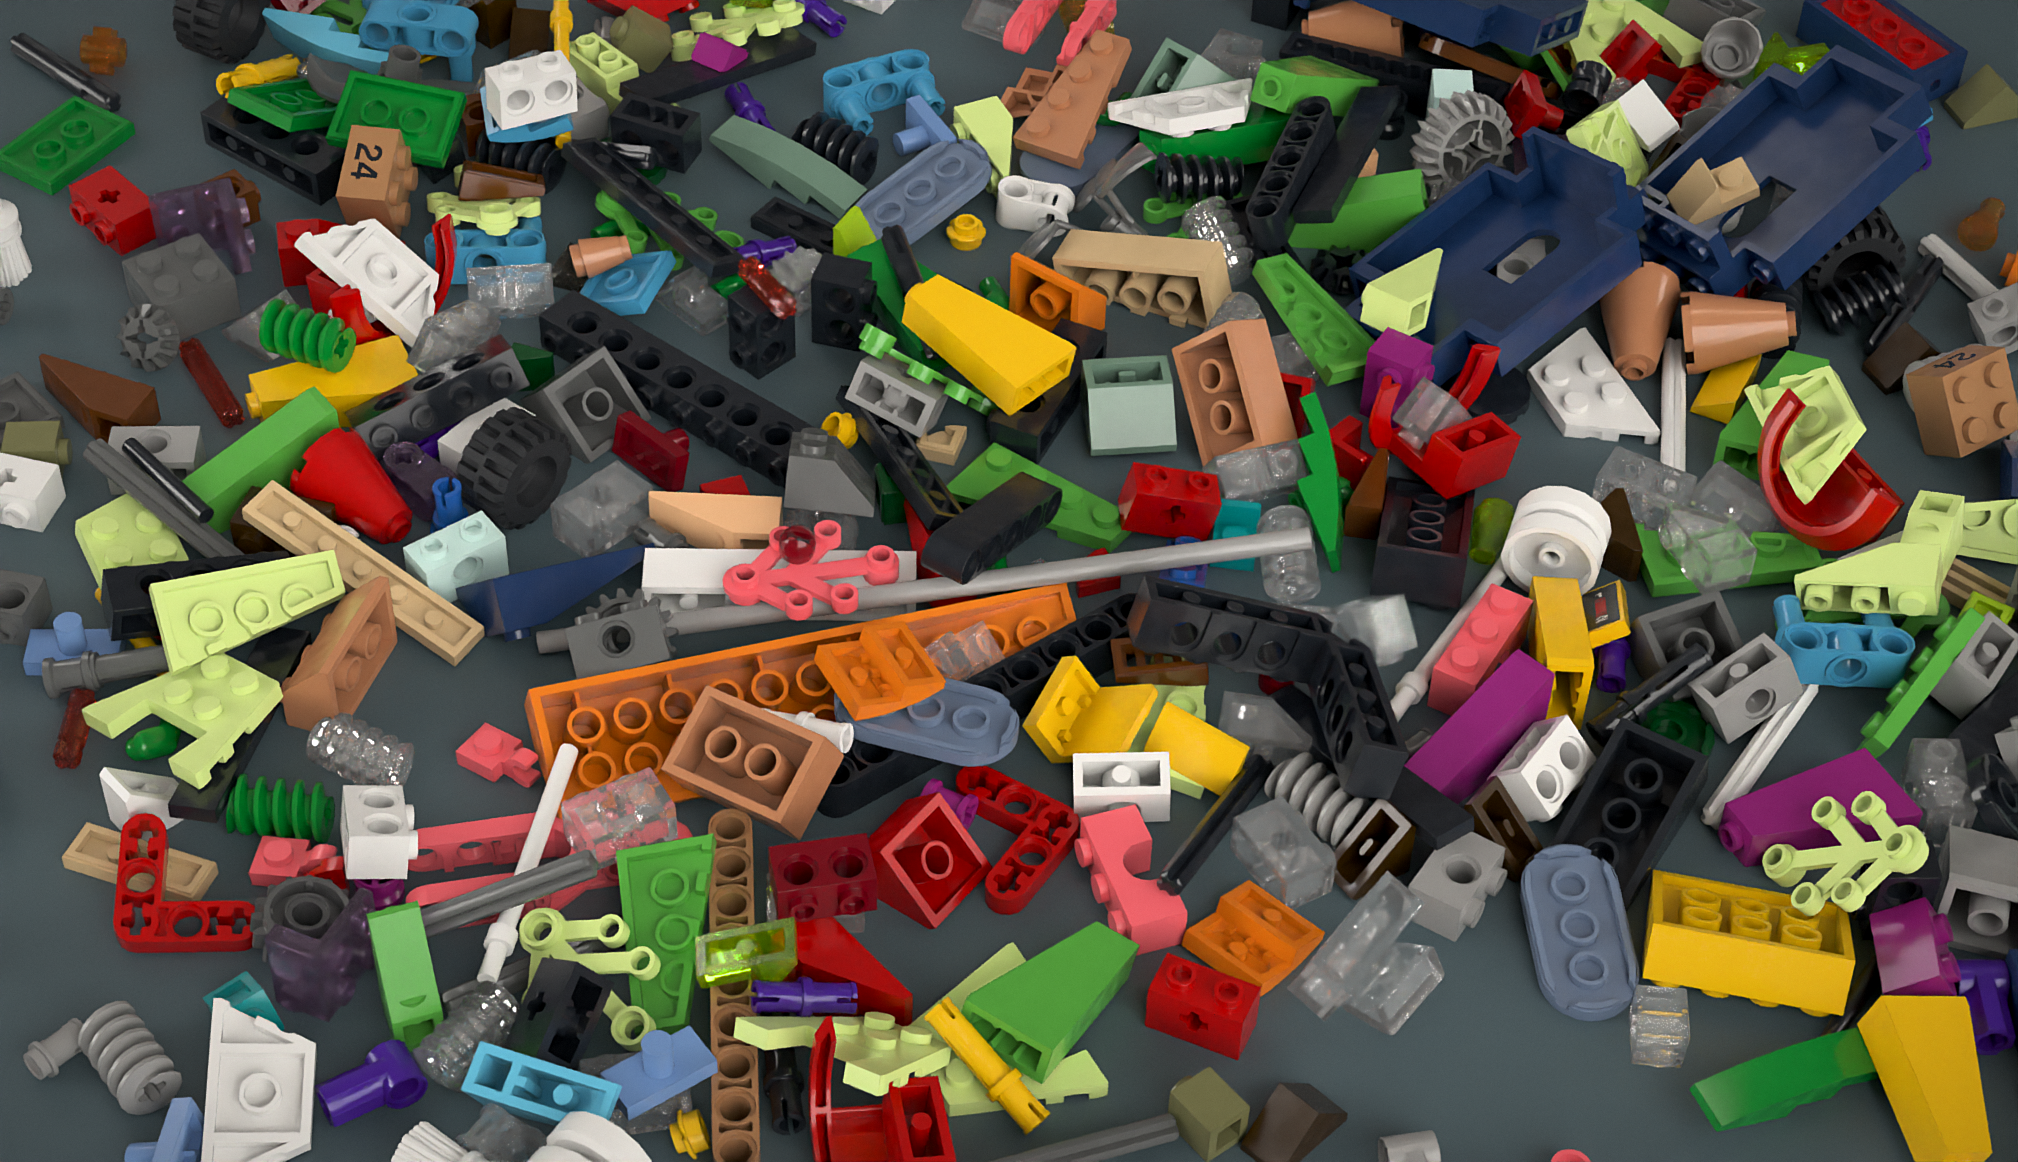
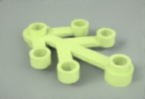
M775 0L773 7L746 9L745 2L735 1L723 6L725 19L713 20L710 12L693 14L689 17L692 31L685 30L671 35L673 50L671 51L672 60L677 62L691 60L692 52L700 35H694V32L707 31L706 33L718 38L723 37V40L737 46L746 44L747 38L756 28L759 36L775 35L781 31V28L793 27L803 22L804 4L795 2V0Z
M463 165L454 168V183L457 188ZM433 192L427 195V209L429 212L435 213L436 222L447 214H451L454 226L459 225L461 221L477 223L478 228L485 230L486 234L492 236L508 234L510 229L518 224L519 216L530 218L541 214L540 198L536 196L459 201L458 196L447 192Z
M1865 791L1854 799L1851 811L1864 824L1872 825L1882 841L1865 842L1845 817V807L1833 797L1827 796L1816 802L1812 809V818L1824 829L1830 830L1841 843V846L1798 851L1789 844H1775L1765 852L1762 863L1766 875L1782 887H1791L1797 884L1804 877L1807 870L1833 867L1815 885L1810 882L1798 885L1792 893L1791 903L1804 915L1813 916L1821 911L1825 901L1831 896L1832 901L1844 911L1853 912L1862 906L1866 896L1891 872L1909 874L1923 866L1929 854V847L1924 834L1912 825L1898 827L1887 814L1885 802L1873 792ZM1865 863H1873L1856 881L1850 878Z
M537 908L528 912L520 923V943L531 954L528 989L542 957L576 961L598 974L632 973L637 979L642 981L654 978L660 970L661 962L659 957L646 946L636 947L630 952L578 954L567 943L599 939L609 948L621 947L627 942L630 929L627 923L616 914H607L601 919L566 921L564 916L555 909ZM613 925H619L617 934L607 938V930ZM546 928H552L550 934L540 941L542 931ZM644 957H650L648 966L642 970H637L639 960ZM528 989L524 992L522 996V1002L526 996ZM611 991L603 1009V1012L612 1020L611 1034L626 1050L641 1051V1041L644 1035L656 1030L655 1021L642 1008L637 1006L627 1007ZM639 1025H644L642 1033L637 1038L631 1039L632 1030Z

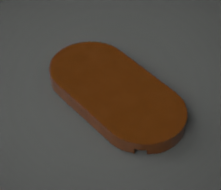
M1428 33L1422 34L1418 47L1511 84H1515L1523 69L1453 42L1442 40ZM1538 76L1544 96L1559 101L1563 91L1561 86L1549 79Z

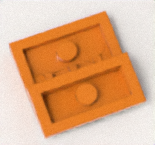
M904 621L863 626L859 640L818 645L814 657L815 663L854 721L886 715L916 704L944 689L946 683L944 677Z
M1247 880L1220 897L1215 913L1185 931L1181 945L1215 970L1260 986L1261 997L1279 984L1306 959L1323 940L1325 932L1251 880Z

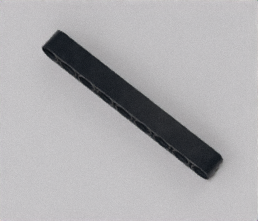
M1128 593L1112 600L963 682L998 691L1010 701V707L1014 709V712L1016 709L1019 720L1027 717L1062 657L1077 656L1093 679L1114 668L1111 639L1130 637L1126 620L1137 593ZM1126 654L1127 661L1135 657L1133 654ZM856 739L852 742L850 750L847 753H843L845 756L817 809L824 816L831 818H842L850 815L942 764L943 761L865 743Z

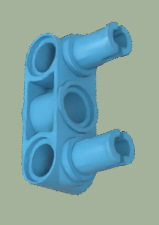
M373 0L369 5L359 27V36L372 50L389 52V49L394 45H408L417 49L421 55L448 57L450 80L472 82L474 79L472 55L476 48L475 34L479 27V20L472 10L463 6L430 3L423 0Z
M905 49L878 57H869L862 61L834 67L827 70L823 75L824 112L831 118L844 119L854 130H861L866 136L872 132L874 127L872 124L874 123L873 119L868 113L884 111L891 107L906 104V99L920 95L938 116L942 115L945 111V100L936 90L934 76L929 70V57L925 52L918 49Z
M539 216L530 218L520 217L518 229H510L508 234L500 236L488 235L483 229L461 230L460 224L454 226L457 241V257L451 284L533 283L544 279L547 275V244L542 233L541 218ZM432 232L425 237L424 244L426 264L435 271L436 249ZM486 254L492 256L493 258L486 259L480 257L479 255Z
M1795 595L1779 596L1775 599L1774 606H1772L1778 627L1775 643L1791 657L1801 684L1834 685L1842 688L1852 686L1893 688L1904 678L1915 650V641L1906 631L1894 627L1890 614L1860 613L1864 625L1805 622L1800 600Z

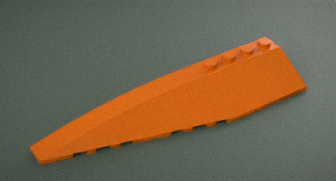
M1067 583L1047 585L532 688L528 690L524 707L534 749L538 755V762L546 784L560 746L562 744H571L578 749V755L556 816L574 824H581L703 798V796L680 786L661 768L706 685L761 709L767 708L772 711L796 715L801 711L812 712L818 719L837 722L834 713L835 691L814 661L818 645L856 641L860 638L863 626L904 621L941 675L945 678L963 682L1077 619Z

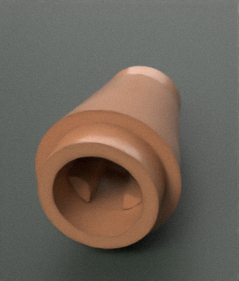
M627 235L578 239V244L569 246L578 278L588 275V278L591 279L624 263L626 260L633 259Z

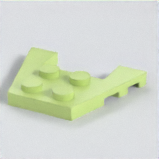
M1587 0L1589 2L1579 36L1563 43L1564 49H1569L1572 57L1570 63L1572 70H1574L1577 63L1584 60H1593L1606 66L1612 75L1609 88L1613 87L1616 74L1599 55L1633 19L1662 46L1661 49L1679 68L1702 62V55L1700 54L1702 41L1636 0Z
M1619 100L1603 104L1567 130L1566 135L1571 144L1585 148L1589 152L1623 167L1626 175V185L1636 187L1648 177V163Z
M223 653L204 659L201 664L173 677L168 672L83 708L82 713L88 726L111 739L151 713L198 738L170 757L168 761L175 776L201 789L212 779L210 774L211 768L218 760L220 763L227 762L235 753L233 748L234 742L243 732L251 734L283 698V694L278 681Z
M1014 942L1004 946L909 1026L926 1028L932 1031L931 1038L946 1043L929 1022L924 1020V1017L938 1003L941 1005V1001L948 996L959 1011L962 1012L964 1001L970 993L1026 962ZM952 1049L948 1066L924 1076H938L945 1110L949 1117L1005 1110L997 1100L992 1103L986 1097L988 1090ZM1086 1049L1062 1059L1043 1084L1021 1073L1023 1076L1020 1080L1036 1099H1042L1045 1105L1064 1102V1096L1088 1093L1089 1099L1108 1095L1109 1082Z
M867 1012L865 1017H832L837 1040L834 1057L846 1062L843 1082L875 1096H882L888 1093L889 1083L892 1081V1086L900 1088L908 1084L909 1074L914 1071V1076L922 1078L949 1064L951 1048L947 1043L931 1038L932 1031L926 1028L916 1026L903 1027L895 1024L894 1016L881 1012ZM736 1017L733 1037L763 1050L801 1045L812 1048L814 1034L826 1017Z

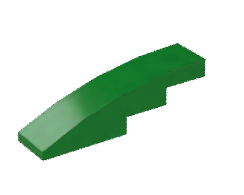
M1316 392L1299 398L1303 415L1311 434L1299 438L1298 442L1303 461L1310 476L1299 479L1296 482L1302 503L1331 571L1334 573L1341 570L1344 537L1342 487L1330 432Z
M1856 1027L1787 1046L1738 1064L1694 1083L1689 1090L1715 1131L1719 1132L1786 1117L1797 1105L1830 1099L1843 1086L1876 1080L1879 1076L1860 1030Z

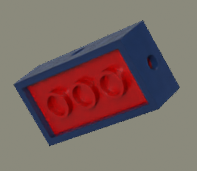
M1804 0L1796 37L1823 56L1834 46L1838 45L1922 85L1928 102L1958 88L1968 54L1966 49L1895 0Z

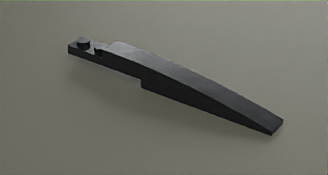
M1295 31L1292 32L1279 51L1280 59L1310 55L1379 80L1378 86L1399 85V88L1408 96L1406 111L1426 118L1432 70L1449 69ZM1472 74L1474 91L1478 94L1488 95L1506 111L1504 99L1510 92V83ZM1562 109L1564 110V117L1555 131H1550L1538 125L1537 128L1569 142L1566 135L1567 130L1586 116ZM1516 136L1507 144L1524 149L1523 140ZM1640 147L1648 163L1654 150L1648 152L1647 150Z

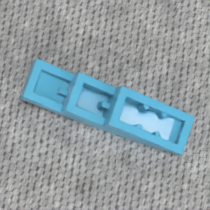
M264 8L262 12L273 38L306 60H308L309 54L312 53L321 59L349 64L367 71L369 74L376 75L380 70L381 62L388 59L389 52L369 49L368 45L361 40L358 34L340 32L334 18Z

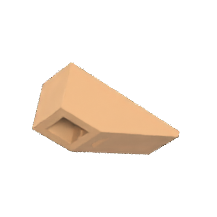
M649 491L648 495L650 518L671 533H681L686 537L688 544L699 549H766L769 546L771 530L783 526L782 497Z

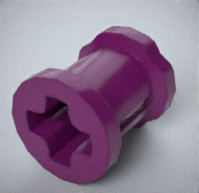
M932 778L926 784L920 796L940 792L962 825L968 830L976 815L979 805L978 797L973 794L963 796L943 787L941 780Z

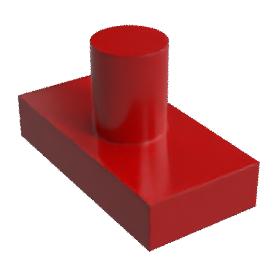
M1634 19L1599 55L1616 74L1613 87L1608 88L1603 94V100L1607 103L1612 102L1629 83L1636 85L1643 79L1645 80L1648 74L1645 65L1662 48Z
M1525 69L1504 99L1508 117L1513 123L1511 126L1513 134L1522 140V134L1533 126L1538 127L1540 125L1550 131H1555L1564 117V110L1546 102L1538 76Z

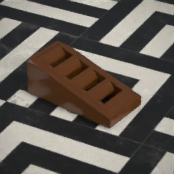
M470 160L463 161L458 186L459 201L544 196L545 182L544 176L541 174Z
M1386 448L1378 449L1346 505L1345 536L1376 540V537H1379L1390 455Z
M1130 637L1111 639L1116 683L1171 686L1209 685V667L1207 662L1196 664L1182 661V657L1166 653L1149 654L1138 647H1133ZM1126 654L1135 655L1137 666L1127 667ZM1145 655L1154 656L1155 664L1146 665ZM1163 656L1172 657L1173 662L1164 663Z

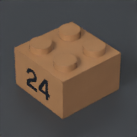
M352 125L336 192V198L346 224L354 226L359 221L375 218L400 240L402 227H407L410 222L411 207L408 202L410 191H415L418 184V169L412 165L411 148L405 145L400 129Z
M1967 345L1906 374L1925 455L1962 458L2018 430V403L2005 347Z

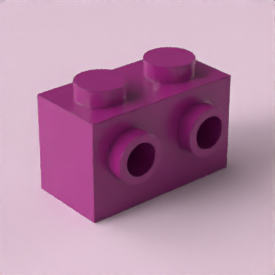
M1387 327L1367 352L1359 414L1370 418L1384 376L1390 375L1392 376L1391 385L1398 382L1401 384L1391 413V428L1409 425L1415 419L1418 420L1423 417L1430 404V397L1426 396L1427 387L1435 372V366L1431 364L1434 346Z
M1923 897L1869 915L1884 995L1957 996L1955 982L1961 981V973L1955 956L1948 950L1947 943L1954 941L1948 918L1944 913L1937 914L1928 899Z

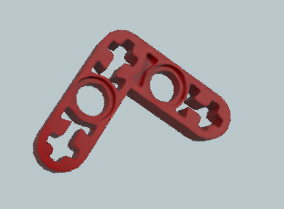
M1660 49L1645 66L1649 74L1678 83L1664 106L1676 120L1679 128H1681L1684 114L1701 107H1710L1723 88L1725 79L1716 78L1705 69L1703 62L1679 68L1676 64L1668 63L1666 61L1672 60ZM1687 93H1696V94H1699V95H1701V96H1693V95H1689V94H1687Z
M966 766L956 776V793L963 796L968 794L977 796L979 805L976 815L1019 836L988 873L985 879V902L989 909L1001 915L1019 913L1027 906L1074 848V841L1079 838V816L1077 813H1074V809L988 766ZM1012 802H1021L1029 806L1030 809L1022 814H1013L1007 811L1005 806ZM1050 828L1056 829V831L1051 835V842L1048 840ZM1026 853H1037L1043 856L1045 861L1038 865H1028L1023 863L1020 857ZM1015 876V891L1010 889L1008 890V888L1013 884V879Z
M137 814L128 819L121 831L113 917L114 931L121 947L134 953L241 952L251 949L253 947V932H250L251 913H255V906L240 900L165 901L169 839L166 826L154 814ZM145 831H151L153 835L148 840L147 853L149 858L141 857L138 839L142 838ZM138 873H149L156 879L154 885L145 892H133L127 885L129 880ZM134 907L142 908V915L146 925L141 928L140 935H131L129 929L135 925L136 912ZM185 917H196L203 923L200 931L189 937L178 935L174 929L179 920ZM210 918H217V935H212ZM244 918L247 925L243 927L242 933L233 934L231 927L235 926L236 919Z

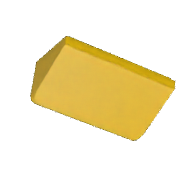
M1762 354L1711 370L1695 398L1690 412L1728 424L1746 397L1744 389L1751 386L1757 376Z
M1167 701L1152 729L1143 752H1169V765L1172 770L1221 796L1241 771L1250 747Z

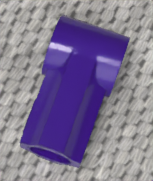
M1956 959L1961 973V981L1955 982L1957 996H1965L1969 1003L1975 1045L1979 1055H1997L2000 1051L2012 1048L2016 1035L2007 1003L2010 984L2006 962L1994 959Z
M389 1040L374 1047L365 1058L364 1064L314 1087L330 1126L333 1125L335 1128L386 1104L392 1109H402L411 1106L424 1096L428 1089V1081L406 1044L401 1040Z

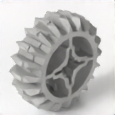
M1467 90L1464 94L1454 91L1450 100L1440 97L1437 109L1428 108L1429 117L1426 121H1418L1421 131L1412 135L1417 145L1409 150L1415 159L1411 165L1414 169H1422L1424 183L1435 192L1443 195L1447 194L1487 162L1497 167H1506L1503 157L1512 153L1507 144L1515 138L1511 130H1509L1513 123L1506 116L1507 112L1488 95L1478 94Z

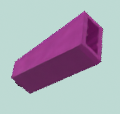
M1517 649L1404 766L1458 805L1487 781V778L1533 722L1546 720L1555 673L1520 649Z
M1862 748L1725 803L1717 835L1726 850L1732 852L1744 867L1763 865L1762 860L1765 852L1775 844H1789L1798 851L1841 846V843L1830 830L1824 829L1812 818L1814 805L1823 797H1833L1845 807V817L1865 842L1882 839L1872 825L1864 824L1851 811L1852 803L1860 793L1871 791L1882 799L1886 804L1887 814L1898 827L1912 825L1918 828L1923 812L1866 748Z

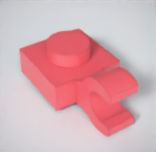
M486 722L455 751L458 765L494 783L504 774L521 786L530 788L541 777V772L531 767L538 760V755L532 750L524 748L522 740Z
M262 836L249 870L251 883L254 886L268 887L271 884L277 886L286 881V877H301L305 872H310L314 868L319 867L321 860L335 857L338 852L337 847L320 844L312 849L310 840Z

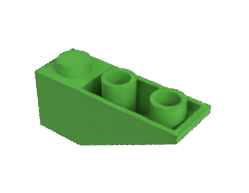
M418 901L399 906H390L367 914L382 1008L392 1040L403 1041L410 1052L447 1042L441 1002Z

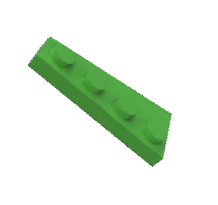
M1287 253L1257 260L1252 275L1326 386L1364 376L1367 352L1375 343V340Z
M995 442L946 486L958 503L964 502L973 505L1016 474L1024 472L1063 491L1060 508L1054 519L1045 527L1057 531V538L1093 549L1105 547L1107 552L1111 553L1132 533L1131 531L1121 530L1119 507Z
M1635 523L1643 548L1639 568L1652 598L1794 582L1795 575L1818 568L1822 561L1817 548L1801 542L1788 533L1753 531L1751 537H1739L1729 533V529L1711 528L1710 534L1685 533V526L1666 525L1665 531L1644 530V524Z
M1970 607L1958 618L1950 614L1934 632V638L1929 645L1910 664L1909 668L1911 671L1905 680L1902 678L1885 697L1888 704L1883 712L1877 711L1861 729L1860 733L1865 738L1856 751L1866 748L1876 759L1889 749L1986 618Z
M714 834L616 851L623 920L630 929L629 938L625 943L626 952H630L639 946H646L659 957L661 962L658 974L650 980L642 981L637 979L632 973H628L632 1006L642 1008L653 1018L656 1030L665 1031L669 1035L689 1026L717 843ZM650 957L640 959L637 964V970L646 968L650 962ZM644 1025L634 1028L636 1037L642 1033Z

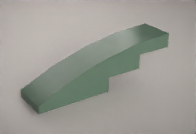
M733 115L710 135V142L767 188L771 189L776 183H779L804 204L814 198L840 220L868 191L867 188L837 166L800 143L765 126Z

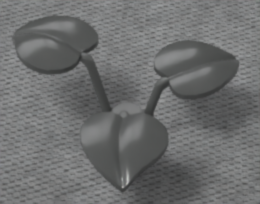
M408 45L392 46L389 49L387 61L381 62L380 70L376 74L378 76L462 92L466 95L480 93V88L486 86V84L444 79L422 80L423 69L419 68L421 54L417 49ZM312 53L308 56L306 66L307 79L313 91L318 96L334 103H338L350 70L368 73L349 64L321 59ZM412 163L413 167H417L418 169V165L416 163Z
M1138 143L1122 156L1119 161L1115 158L1110 159L1098 171L1096 177L1089 180L1075 198L1073 211L1075 213L1080 212L1094 199L1108 214L1100 226L1102 231L1149 236V233L1128 214L1114 193L1113 187L1134 170L1153 159H1157L1156 155L1143 143ZM1105 195L1108 196L1116 210L1104 200L1103 197ZM1056 219L1050 224L1045 223L1032 234L1020 247L1018 253L1034 259L1058 230L1085 229Z

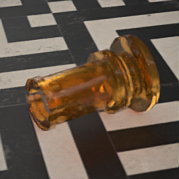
M1995 197L1984 199L1978 211L1973 212L1960 222L1957 230L1958 238L1968 249L1986 251L1991 249L1997 242L1998 223L2004 217L2005 212L2003 211L2006 209L2000 199Z

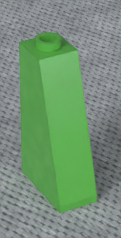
M1310 55L1261 62L1250 101L1283 113L1292 114L1295 106L1301 100L1311 96H1323L1329 100L1333 116H1345L1361 87L1378 86L1379 80Z
M1422 169L1357 178L1333 223H1297L1288 243L1291 247L1329 250L1331 245H1335L1339 249H1345L1349 245L1353 251L1361 249L1365 253H1370L1430 207Z
M1788 350L1762 381L1759 388L1764 390L1780 386V378L1794 374H1807L1811 370L1829 366L1830 360ZM1749 399L1720 433L1712 469L1759 480L1757 456L1763 427ZM1780 463V471H1784Z
M315 386L309 388L183 479L182 482L214 510V515L207 524L219 534L231 529L230 520L251 486L264 488L271 480H274L293 494L290 489V479L293 470L296 469L301 473L307 463L302 458L306 450L326 433L340 428L337 410Z
M1096 921L970 993L964 1001L961 1013L1006 1064L1017 1068L1021 1073L1043 1084L1128 980L1140 945Z

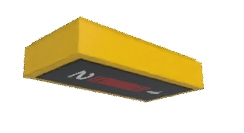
M1620 580L1588 591L1581 596L1592 649L1631 633L1626 591Z

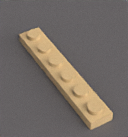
M271 480L242 509L245 521L296 556L334 550L344 588L348 593L378 576L388 577L395 625L454 667L485 636L483 625L274 480Z

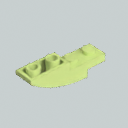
M594 32L579 36L576 40L570 42V64L575 69L576 75L585 87L606 102L611 115L623 99L619 96L620 83L639 77L638 64ZM676 103L670 104V105H674V106L680 107V106H678Z

